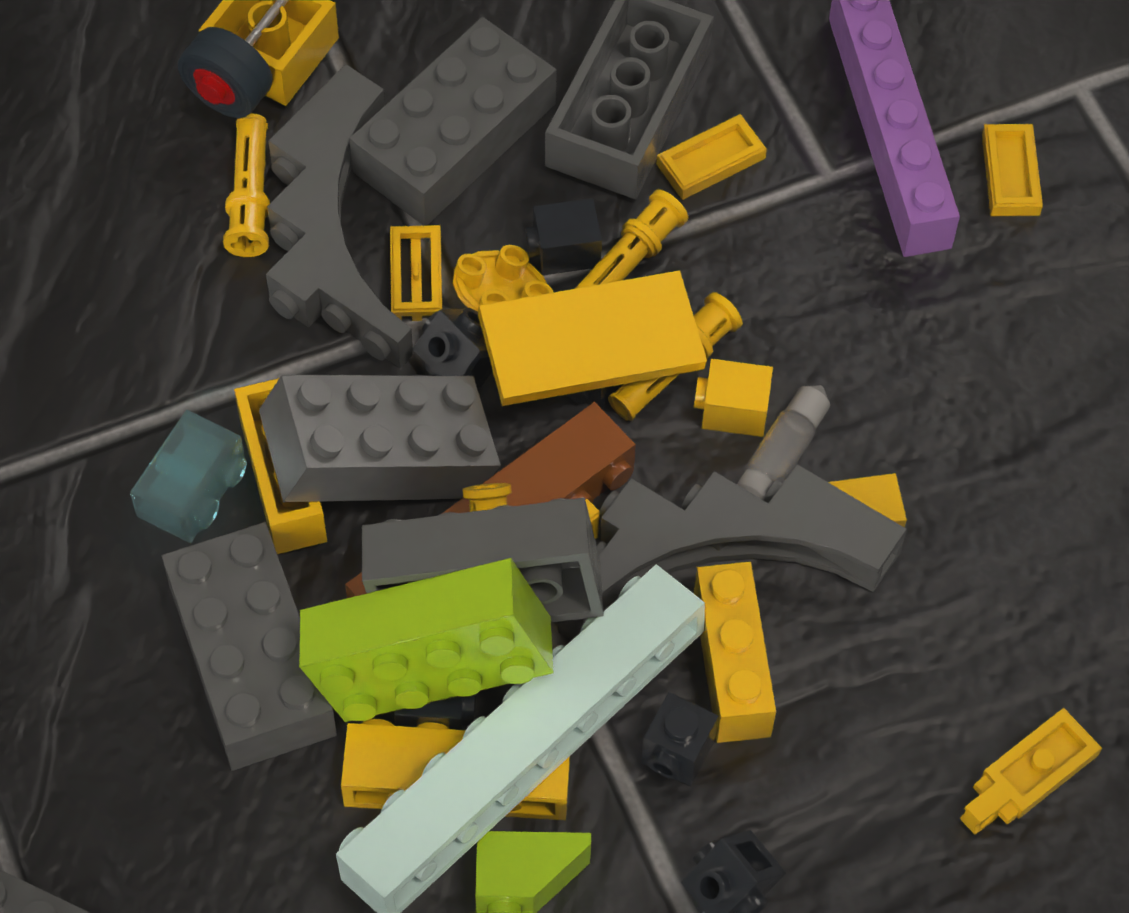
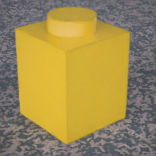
M711 359L708 378L698 377L694 408L704 409L702 429L763 437L773 367Z

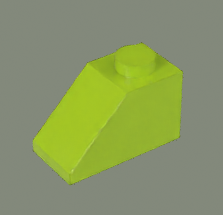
M488 831L477 842L476 913H537L590 864L591 833Z

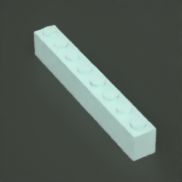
M657 564L644 576H635L629 580L621 590L618 599L604 611V616L588 618L583 624L580 633L566 646L559 645L553 649L554 673L535 677L523 684H514L506 693L502 704L487 718L481 716L473 721L466 729L462 740L447 754L444 752L439 753L432 758L424 768L422 776L406 791L402 789L391 795L383 805L381 813L365 828L359 827L354 829L346 836L340 845L339 851L336 853L341 880L377 913H401L704 632L705 602Z

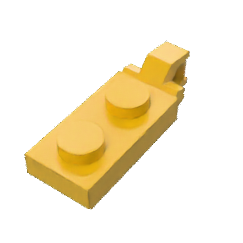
M1065 708L1061 709L984 770L981 779L973 786V789L979 796L965 806L964 809L966 811L960 817L961 821L976 835L998 816L1007 825L1015 820L1016 817L1020 819L1100 754L1102 747Z

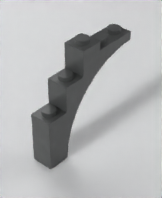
M345 64L268 141L272 170L282 182L288 185L267 206L271 236L280 247L288 251L266 274L269 302L281 316L286 319L294 317L308 328L322 315L327 324L340 333L347 331L360 340L366 351L378 360L386 358L401 368L413 356L412 329L386 308L362 279L345 245L341 228V205L348 177L352 170L349 138L385 106L384 89Z
M798 464L786 480L779 476L773 482L764 501L714 471L704 486L697 483L692 487L684 499L681 508L631 478L620 493L613 491L606 498L599 512V518L601 519V542L597 545L601 565L603 612L618 599L621 590L629 580L635 576H644L656 564L670 574L713 561L757 558L796 562L835 573L874 592L901 553L907 529ZM588 618L558 622V632L573 640L580 633L583 624Z

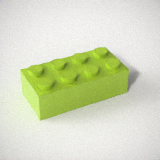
M512 558L300 610L299 667L344 722L366 721L372 719L375 715L404 708L417 709L429 702L455 696H472L480 690L506 684H523L535 677L554 673L551 616Z

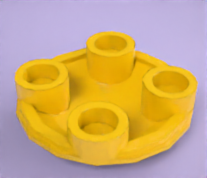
M505 245L500 251H477L473 254H463L459 257L454 269L453 286L459 300L467 308L474 309L477 312L479 305L553 293V290L547 284L543 275L528 262V253L515 245Z

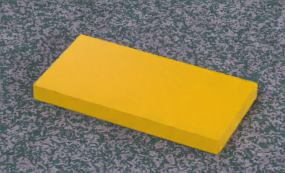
M680 270L479 305L478 317L502 406L704 370L707 363Z

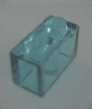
M186 410L130 492L136 516L191 543L201 528L207 529L214 521L219 510V500L227 488H234L245 473L247 460L245 459L241 436Z

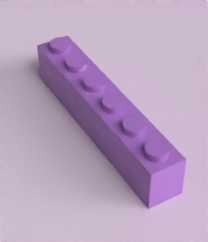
M832 0L829 15L830 25L903 257L952 249L960 215L890 1Z

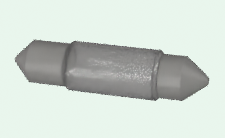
M802 386L798 389L787 408L780 412L744 467V474L738 481V486L764 501L769 488L779 476L785 480L787 479L816 435V428L830 408V402L823 386Z

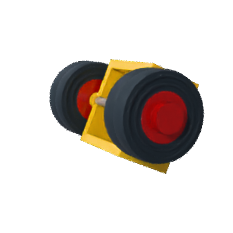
M222 0L201 26L198 35L194 38L191 45L180 56L178 61L179 74L186 86L196 97L212 109L226 116L234 118L246 117L252 113L264 96L287 106L339 39L336 4L339 0Z

